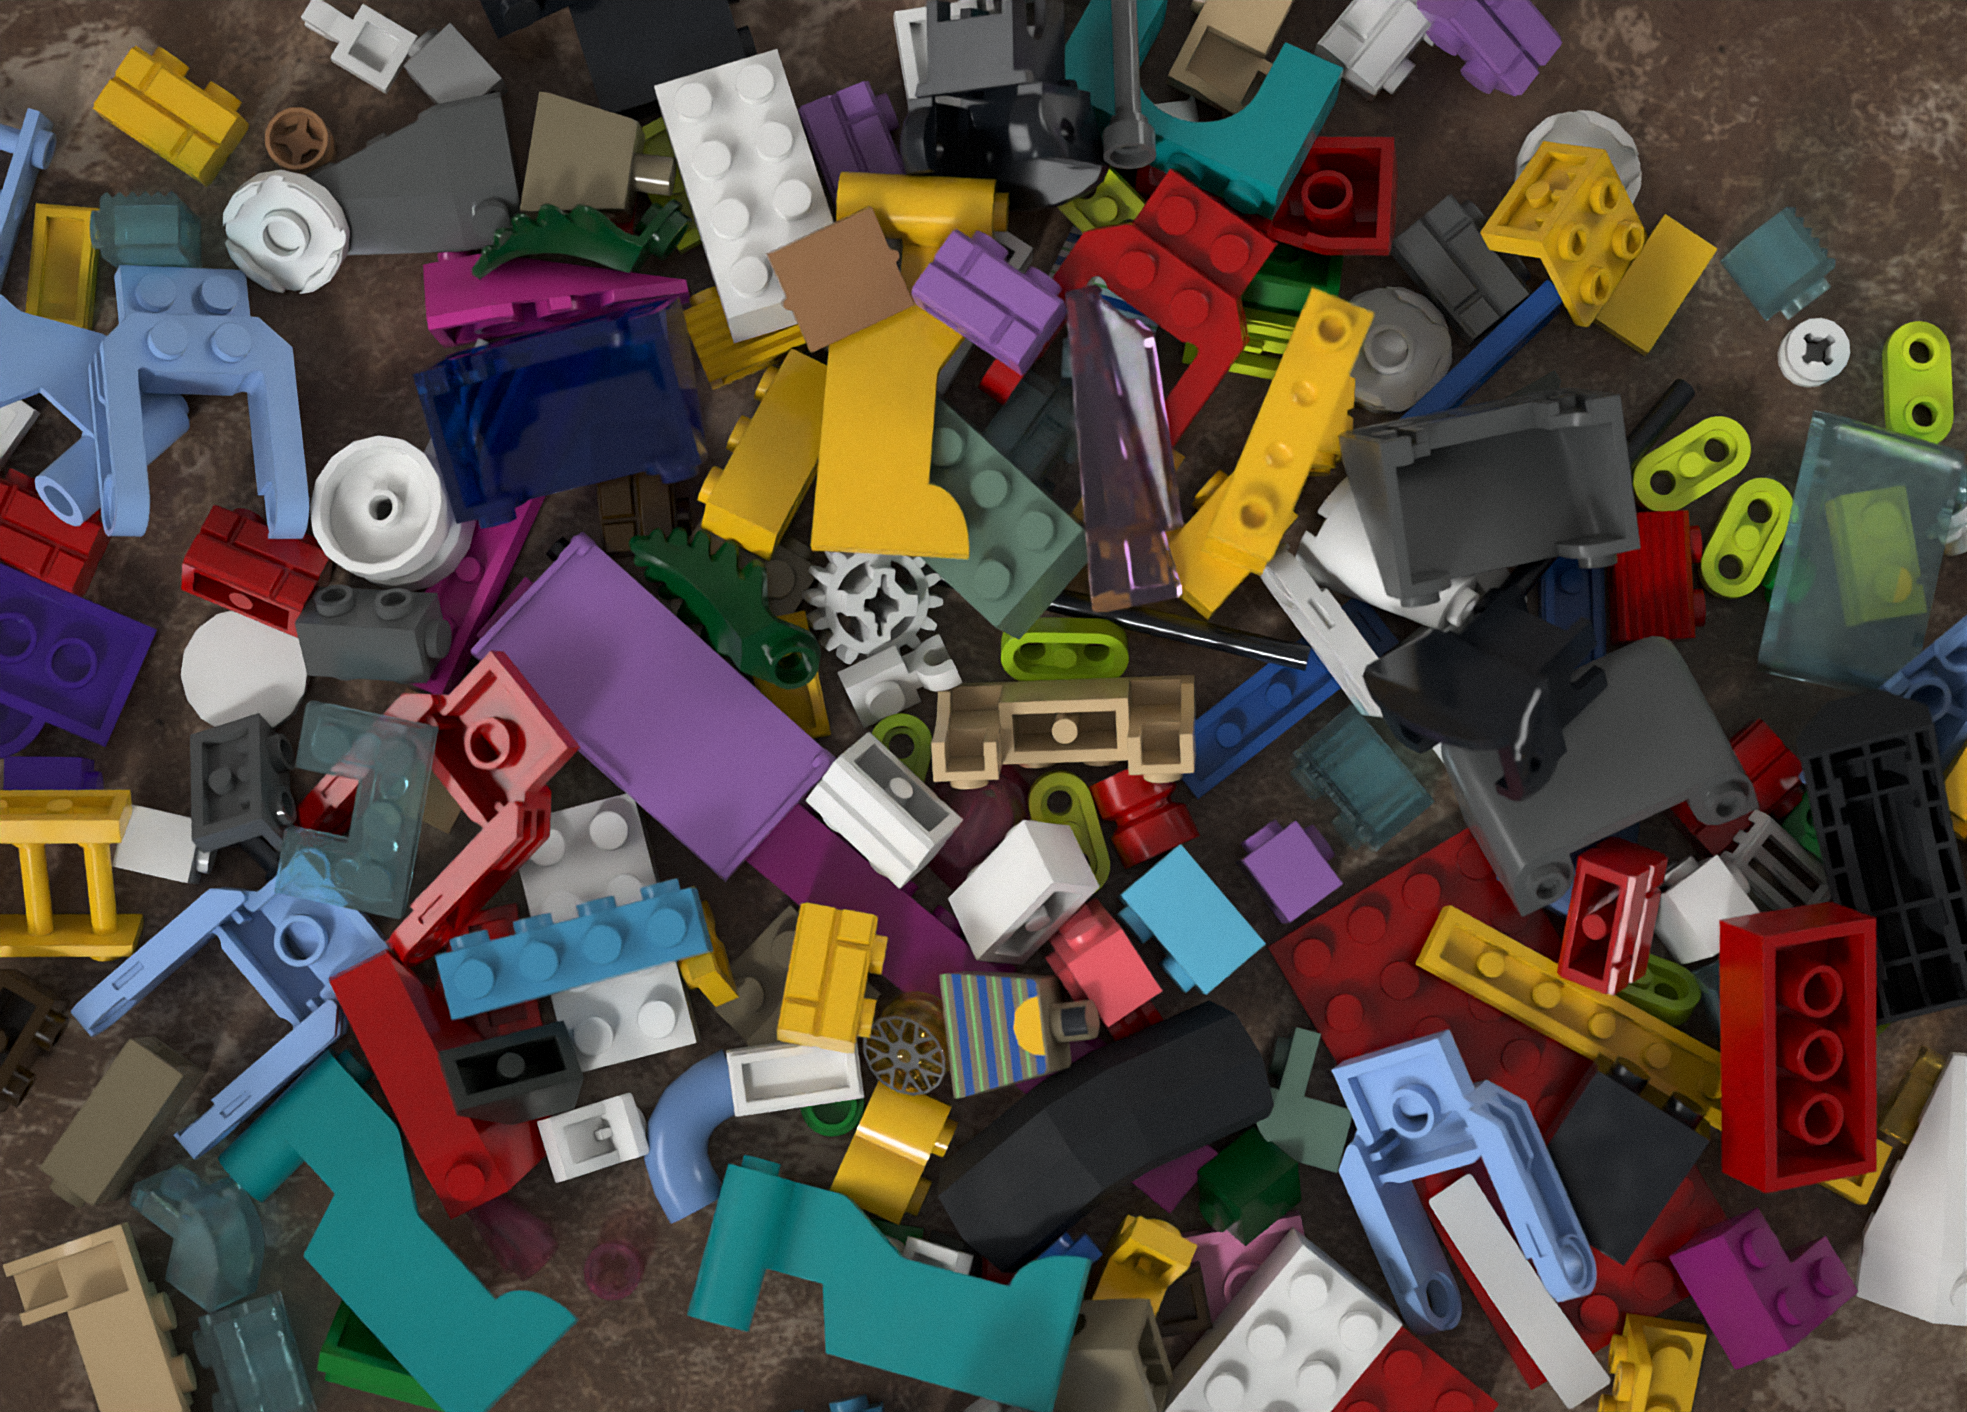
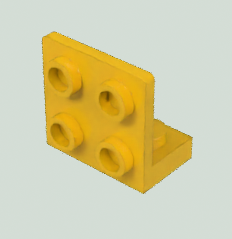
M1543 141L1480 231L1484 242L1491 251L1540 258L1571 319L1576 326L1589 327L1601 308L1609 300L1612 292L1633 260L1641 253L1643 245L1648 239V235L1606 149Z
M1627 1313L1623 1336L1613 1334L1609 1347L1608 1373L1615 1374L1611 1395L1601 1394L1597 1412H1691L1707 1335L1704 1325Z

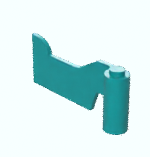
M328 1047L218 1156V1161L238 1185L262 1203L306 1162L335 1194L303 1255L304 1258L445 1412H488L579 1319L559 1302L532 1291H511L496 1298L426 1223L418 1210L403 1132L393 1118L371 1096L374 1091L367 1081L374 1073L349 1048L338 1054Z

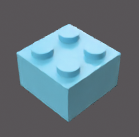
M1181 844L1173 848L1117 896L1125 906L1116 914L1117 917L1141 944L1150 938L1155 941L1166 954V957L1158 965L1181 992L1187 993L1194 987L1199 994L1207 995L1266 944Z

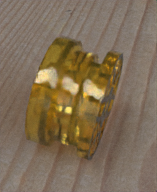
M919 991L902 993L893 999L885 1007L881 1017L873 1022L870 1038L863 1039V1051L870 1070L881 1083L899 1093L912 1096L926 1094L939 1086L946 1073L951 1070L943 1002L935 995ZM876 1025L878 1027V1031L873 1030ZM933 1077H939V1079L935 1082Z

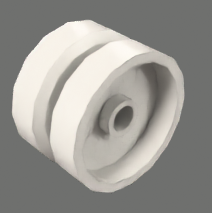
M380 435L354 441L332 456L316 479L310 503L313 534L325 555L347 571L364 577L371 583L385 589L404 588L410 592L432 587L454 572L470 548L476 523L472 495L457 472L406 440Z

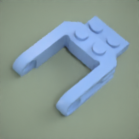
M120 265L114 275L119 325L102 340L100 349L95 353L94 360L88 366L101 515L106 535L142 537L148 525L150 495L140 391L158 394L233 396L239 392H247L258 495H264L269 530L268 539L303 538L309 518V493L293 347L259 317H250L246 274L241 270Z
M312 849L304 851L260 890L232 887L208 889L85 995L71 1010V1014L91 1037L100 1034L124 1016L215 936H218L222 950L276 1014L292 1024L293 1030L211 1100L214 1103L211 1108L189 1126L174 1134L175 1138L194 1160L200 1158L220 1143L312 1064L328 1047L333 1046L347 1034L348 1019L329 983V977L385 949L391 950L385 943L388 940Z
M1449 1029L1344 1060L1332 1069L1357 1127L1354 1140L1347 1145L1338 1171L1403 1319L1414 1333L1425 1336L1455 1328L1461 1319L1462 1300L1458 1285L1412 1180L1474 1163L1480 1157L1484 1161L1526 1259L1532 1258L1549 1294L1557 1302H1562L1589 1295L1593 1291L1597 1275L1593 1253L1527 1101L1487 1079L1472 1083ZM1426 1291L1428 1292V1295L1431 1300L1432 1310L1430 1309L1427 1301Z

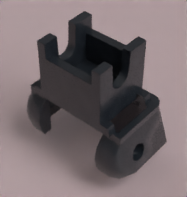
M942 0L926 1L928 82L917 84L915 93L917 98L908 99V115L904 120L900 135V152L906 174L997 179V192L1009 193V212H1029L1062 206L1088 195L1103 183L1110 166L1104 160L1103 142L1091 104V92L1079 90L1076 80L1065 79L1064 1L1035 0V23L1031 26H1027L1026 0H1001L1002 13L989 15V11L972 7L960 9V19L951 20L950 2ZM950 96L960 98L961 104L960 106L938 103L936 102V97Z
M1511 585L1460 634L1450 630L1443 632L1437 628H1430L1424 635L1366 665L1363 680L1372 700L1380 707L1386 724L1395 738L1403 745L1419 754L1429 751L1439 743L1472 751H1498L1504 775L1495 783L1497 793L1511 801L1521 802L1535 795L1550 781L1556 770L1558 760L1567 752L1562 730L1608 686L1604 669L1596 665L1592 666L1577 681H1571L1575 667L1597 645L1592 622L1581 616L1567 630L1555 626L1528 613L1523 589Z

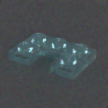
M314 700L306 704L295 767L357 780L356 799L349 837L293 825L284 830L274 893L395 919H401L406 914L439 727Z

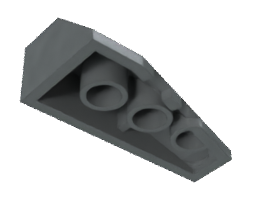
M500 92L436 104L419 113L417 121L389 136L384 132L366 142V148L336 164L328 162L305 174L313 181L325 187L342 207L350 229L349 253L347 256L458 252L480 249L494 242V232L496 229L512 227L511 220L513 216L522 213L520 206L523 186Z

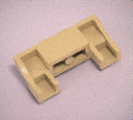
M1193 0L1189 10L1199 14L1168 74L1166 84L1222 111L1221 117L1228 118L1238 113L1254 99L1273 64L1266 61L1265 58L1295 0Z
M1195 675L962 683L954 688L938 691L936 726L931 741L934 782L950 781V786L956 789H976L988 785L989 780H999L1001 767L1005 764H1019L1024 768H1046L1063 762H1083L1089 766H1108L1122 760H1128L1129 775H1144L1146 781L1167 783L1180 780L1183 777V773H1194L1195 723L1197 713Z
M129 1222L3 1265L6 1277L14 1275L25 1309V1312L19 1314L23 1326L67 1311L100 1412H191L189 1406L194 1404L190 1392L197 1390L195 1372L187 1354H177L170 1330L177 1328L172 1303L166 1292L157 1293L154 1281L148 1283Z

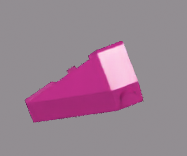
M475 250L439 252L437 254L438 262L423 264L428 329L444 349L476 343L478 338L488 341L547 330L548 327H563L690 303L689 298L692 297L687 280L632 272L627 273L624 271L521 257L501 264L480 280L472 275V268L481 257V254L476 255Z

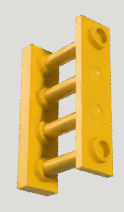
M1312 288L1201 549L1202 552L1259 576L1263 574L1267 562L1272 560L1375 313Z
M0 790V844H12L19 848L26 914H0V957H90L93 960L105 962L117 960L121 957H131L135 953L144 927L143 914H117L110 853L111 843H122L133 813L130 790ZM77 843L83 847L91 914H53L45 844Z

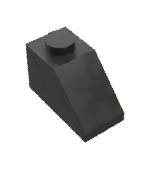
M564 1020L439 1051L437 1056L457 1116L510 1125L574 1109L584 1079Z

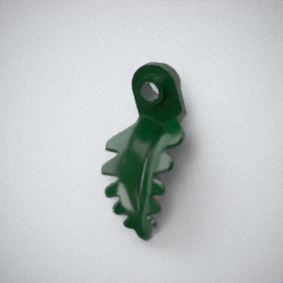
M675 199L670 200L664 207L655 202L637 224L634 233L638 236H635L618 228L601 212L591 206L577 204L571 213H564L560 208L550 203H544L539 209L537 218L531 219L526 214L519 213L513 216L511 220L512 227L496 229L494 232V242L483 247L481 257L472 268V275L481 280L492 270L511 259L522 255L539 253L567 254L592 260L627 273L638 272L652 254L661 261H664L681 242L691 225L692 219L681 212L683 205Z
M682 527L674 528L666 539L664 538L663 530L656 528L648 536L635 535L629 540V547L636 555L633 560L634 564L638 567L648 566L644 572L645 579L651 583L664 581V584L658 589L659 596L665 600L683 599L677 611V618L685 625L703 624L699 637L719 655L730 656L740 671L773 683L783 689L800 688L808 684L815 677L821 659V649L815 636L810 631L779 619L772 614L768 603L767 570L765 565L761 561L754 559L743 569H739V550L734 541L727 540L715 554L711 555V536L704 530L697 531L691 543H688L687 532Z

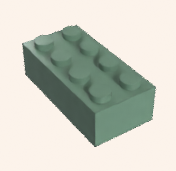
M937 390L929 484L941 487L956 500L965 518L970 551L969 559L921 558L992 625L1020 640L1105 542Z

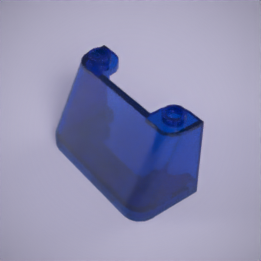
M680 297L665 298L461 350L443 356L413 374L457 524L478 519L481 529L498 526L517 519L515 508L523 505L530 499L646 471V475L660 474L662 484L685 480L700 473L698 465L708 459L687 323Z

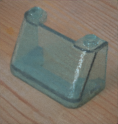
M1817 410L1813 411L1762 636L1757 671L1852 692L1865 693L1877 690L1922 652L1954 503L1967 504V464H1963L1965 451L1841 415Z

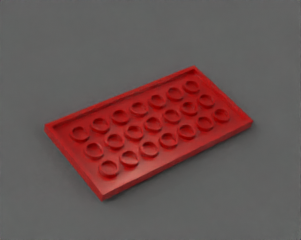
M1466 827L1266 946L1317 1033L1321 1034L1320 1039L1336 1066L1344 1060L1449 1029L1472 1083L1487 1079L1527 1101L1540 1134L1543 1136L1593 1062L1415 964L1442 908L1449 905L1555 963H1559L1562 941L1543 909L1540 908L1523 917L1520 915L1502 883L1496 880V873L1471 834L1469 827ZM1482 1157L1468 1165L1413 1179L1412 1183L1430 1224L1527 1387L1533 1390L1547 1382L1548 1380L1500 1313L1429 1205V1200L1466 1174H1471L1523 1253ZM1695 1164L1624 1266L1589 1245L1594 1256L1597 1274L1593 1291L1586 1296L1562 1302L1556 1301L1592 1354L1610 1344L1613 1334L1623 1336L1627 1313L1655 1317L1691 1295L1669 1256L1703 1229L1728 1219ZM1532 1258L1527 1259L1532 1268L1534 1269V1271L1536 1272V1274L1538 1275V1277L1540 1278Z

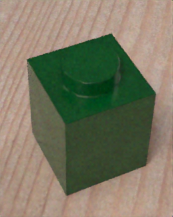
M1254 1126L1196 1171L1200 1193L1198 1206L1203 1217L1215 1230L1219 1232L1227 1230L1245 1246L1302 1201L1298 1162L1272 1141L1267 1142L1260 1131Z

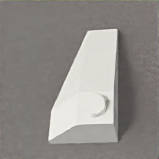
M1951 1052L1918 1118L1919 1126L1903 1159L1897 1160L1889 1176L1891 1183L1876 1213H1871L1862 1231L1855 1286L1859 1291L1856 1294L1857 1297L1931 1323L1967 1326V1053Z

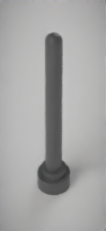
M1111 0L1115 115L1111 117L1109 126L1103 131L1104 160L1116 168L1135 169L1149 165L1156 158L1155 129L1148 124V118L1141 114L1137 0Z

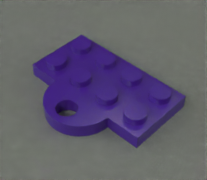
M0 563V760L4 759V756H13L29 746L40 734L45 723L106 748L157 629Z

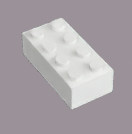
M774 49L655 85L654 88L660 112L733 342H741L796 325L797 322L792 311L786 310L781 304L785 295L766 253L833 223V219L778 50Z
M627 793L552 812L549 839L519 869L531 917L551 913L554 924L578 918L576 905L596 899L614 896L617 907L642 901L640 888L661 882L643 808ZM677 961L551 995L557 1022L564 1020L582 1072L701 1042L688 986L681 975Z
M1292 1227L1212 1323L1213 1328L1207 1329L1173 1370L1174 1382L1164 1412H1331L1403 1324L1389 1303Z

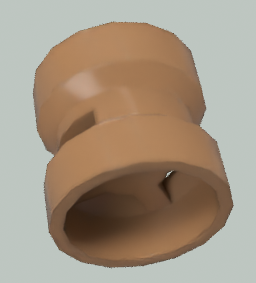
M290 107L278 112L269 121L265 131V146L270 157L281 170L305 175L328 162H335L337 157L336 140L324 121L313 111L303 107ZM310 150H312L309 155L303 157V155L307 154Z

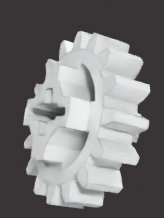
M824 551L830 561L826 568L810 566L808 572L819 583L817 588L802 591V598L811 605L817 606L816 610L806 616L808 625L814 630H822L816 640L828 651L837 648L836 656L844 663L851 665L858 655L860 661L865 660L894 645L901 656L899 648L906 644L915 650L921 644L916 636L920 628L935 631L937 624L927 616L928 608L942 606L943 598L929 591L928 587L935 585L941 580V577L931 567H923L926 562L920 556ZM891 560L897 562L903 568L909 584L895 581L896 570L891 567ZM877 588L882 591L880 597H876ZM865 599H870L868 608L864 606ZM836 612H842L846 616H851L850 626L855 629V636L847 633L842 628Z

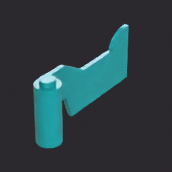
M745 1154L741 1167L728 1164L687 1311L688 1316L749 1332L766 1269L823 1284L825 1350L827 1354L1033 1412L1053 1411L1092 1260L1062 1255L1041 1258L1019 1270L1010 1286L1002 1285L905 1258L850 1197L778 1177L781 1164Z

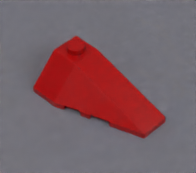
M1317 137L1273 220L1256 213L1245 214L1229 206L1223 198L1208 191L1206 192L1273 240L1322 255L1389 256L1395 234L1398 185L1395 137ZM1150 165L1137 168L1135 190L1148 201L1166 173Z
M385 949L329 977V983L423 1171L451 1220L509 1191L547 1155L537 1121L552 1117V1115L514 1125L456 1115L437 1058L438 1052L487 1039L475 1028L472 1030L461 1019L452 1020L449 1008L443 1003V999L406 965H403L392 952Z

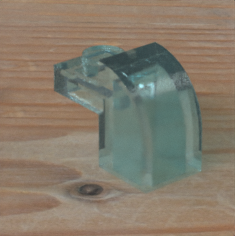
M180 1163L133 1184L129 1205L174 1238L165 1276L167 1282L208 1313H212L256 1291L264 1258L263 1228L252 1200L231 1176L209 1185L196 1173Z

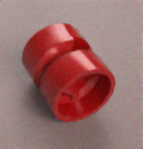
M1128 768L1088 787L1102 819L1115 821L1118 826L1111 836V840L1125 870L1200 836L1186 803L1172 802L1170 796L1177 787L1175 781L1167 783L1149 782L1144 779V775H1129Z

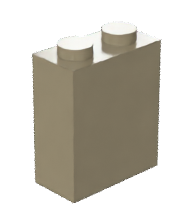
M155 1036L130 1038L39 1168L53 1178L49 1188L62 1199L79 1208H82L85 1202L95 1206L119 1199L207 1072Z

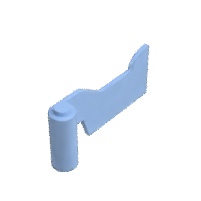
M0 294V408L41 393L83 431L81 438L35 478V487L46 506L64 522L72 526H80L101 508L88 366L94 360V355L100 349V344L106 335L22 312ZM140 391L147 466L189 430L190 423L187 416L189 408L181 394L144 393Z

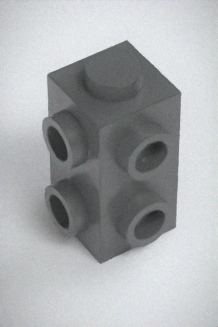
M346 585L319 586L294 622L307 676L335 677L344 681L369 679L394 681L399 684L427 683L440 660L448 655L451 646V627L449 622L443 619L437 593L410 592L404 588L373 590L350 588Z

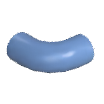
M723 1049L693 1064L664 1089L647 1121L646 1139L649 1153L644 1155V1162L655 1197L670 1224L714 1202L720 1195L722 1183L708 1155L709 1139L717 1126L735 1115L727 1056Z

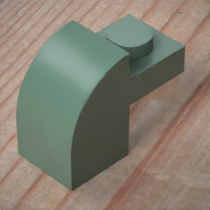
M1291 1026L1288 1038L1277 1036L1269 1062L1268 1073L1278 1075L1275 1088L1270 1087L1274 1107L1268 1118L1254 1123V1126L1260 1131L1267 1142L1272 1141L1295 1161L1337 1173L1352 1116L1346 1107L1304 1096L1321 1034Z

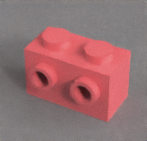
M1096 897L1088 903L1084 902L1048 939L1054 951L1044 958L1055 975L1061 980L1063 987L1074 1001L1093 1000L1097 1007L1098 1015L1107 1027L1162 992L1122 928Z

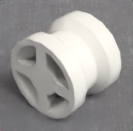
M1824 318L1808 319L1789 331L1783 338L1777 353L1778 364L1784 376L1793 384L1805 388L1818 387L1837 376L1847 365L1850 355L1849 339L1844 330L1834 321ZM1805 337L1808 340V342L1814 341L1818 343H1807L1803 338ZM1824 350H1825L1824 361L1827 363V365H1825V364L1822 362V359H1823V351H1824Z

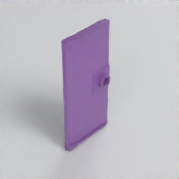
M581 532L571 539L570 544L559 554L558 559L471 649V654L481 661L490 651H504L581 748L578 751L726 882L812 788L816 787L837 758L826 748H822L621 568L587 534Z

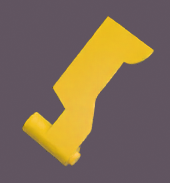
M841 171L837 191L836 221L868 206L872 207L885 239H898L903 242L900 273L914 305L829 345L811 549L816 551L969 559L968 531L959 505L946 490L929 484L938 377L941 370L965 340V337L917 306L911 291L929 263L933 262L936 253L955 229L969 238H972L978 230L994 240L995 232H1007L1009 193L997 192V179Z

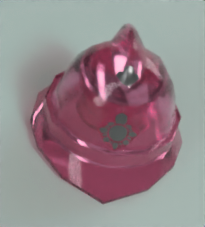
M1011 764L1002 765L999 780H989L988 785L981 788L956 789L950 786V781L938 782L932 790L941 801H944L963 819L962 823L936 856L927 864L951 890L958 889L967 879L971 869L982 863L1005 840L1006 833L1012 827L1023 820H1031L1027 804L1030 790L1029 784Z

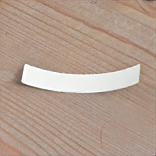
M1466 1174L1429 1200L1432 1210L1500 1313L1567 1408L1573 1409L1611 1382L1610 1377L1574 1329L1556 1301L1546 1290L1544 1284L1509 1234L1471 1174Z

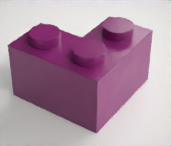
M1758 1207L1703 1229L1669 1256L1735 1370L1792 1349L1859 1292L1826 1236L1784 1252L1776 1235L1770 1229Z

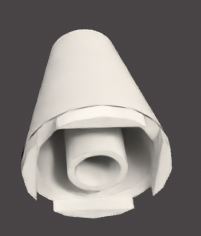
M1348 477L1342 480L1317 511V513L1326 518L1317 537L1306 530L1295 557L1317 585L1441 631L1446 629L1451 623L1457 627L1461 626L1472 614L1473 607L1479 601L1480 596L1474 591L1477 582L1476 576L1470 575L1451 579L1452 586L1439 592L1440 602L1422 607H1402L1399 599L1389 597L1385 593Z

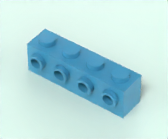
M672 879L640 888L642 901L617 907L615 897L609 896L576 905L579 917L554 924L551 913H545L513 922L515 935L490 941L488 930H482L449 939L452 951L436 955L435 957L451 1019H464L714 952L698 890L692 887L680 890L678 879Z

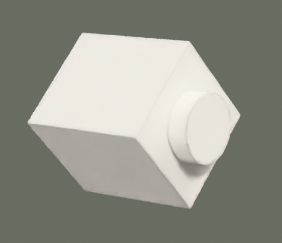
M132 804L133 813L122 843H117L113 867L189 884H199L201 873L210 874L218 849L203 853L192 841L191 817Z

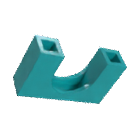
M1091 0L1065 45V79L1076 80L1079 90L1091 92V104L1102 142L1103 131L1109 126L1111 117L1115 115L1111 0ZM1137 0L1139 68L1164 26L1168 0ZM1285 42L1254 99L1238 113L1213 122H1192L1173 117L1155 106L1140 86L1141 114L1148 118V124L1155 129L1156 158L1149 165L1166 174L1171 168H1174L1203 190L1223 198L1235 210L1245 214L1256 213L1273 220L1337 101L1344 68Z

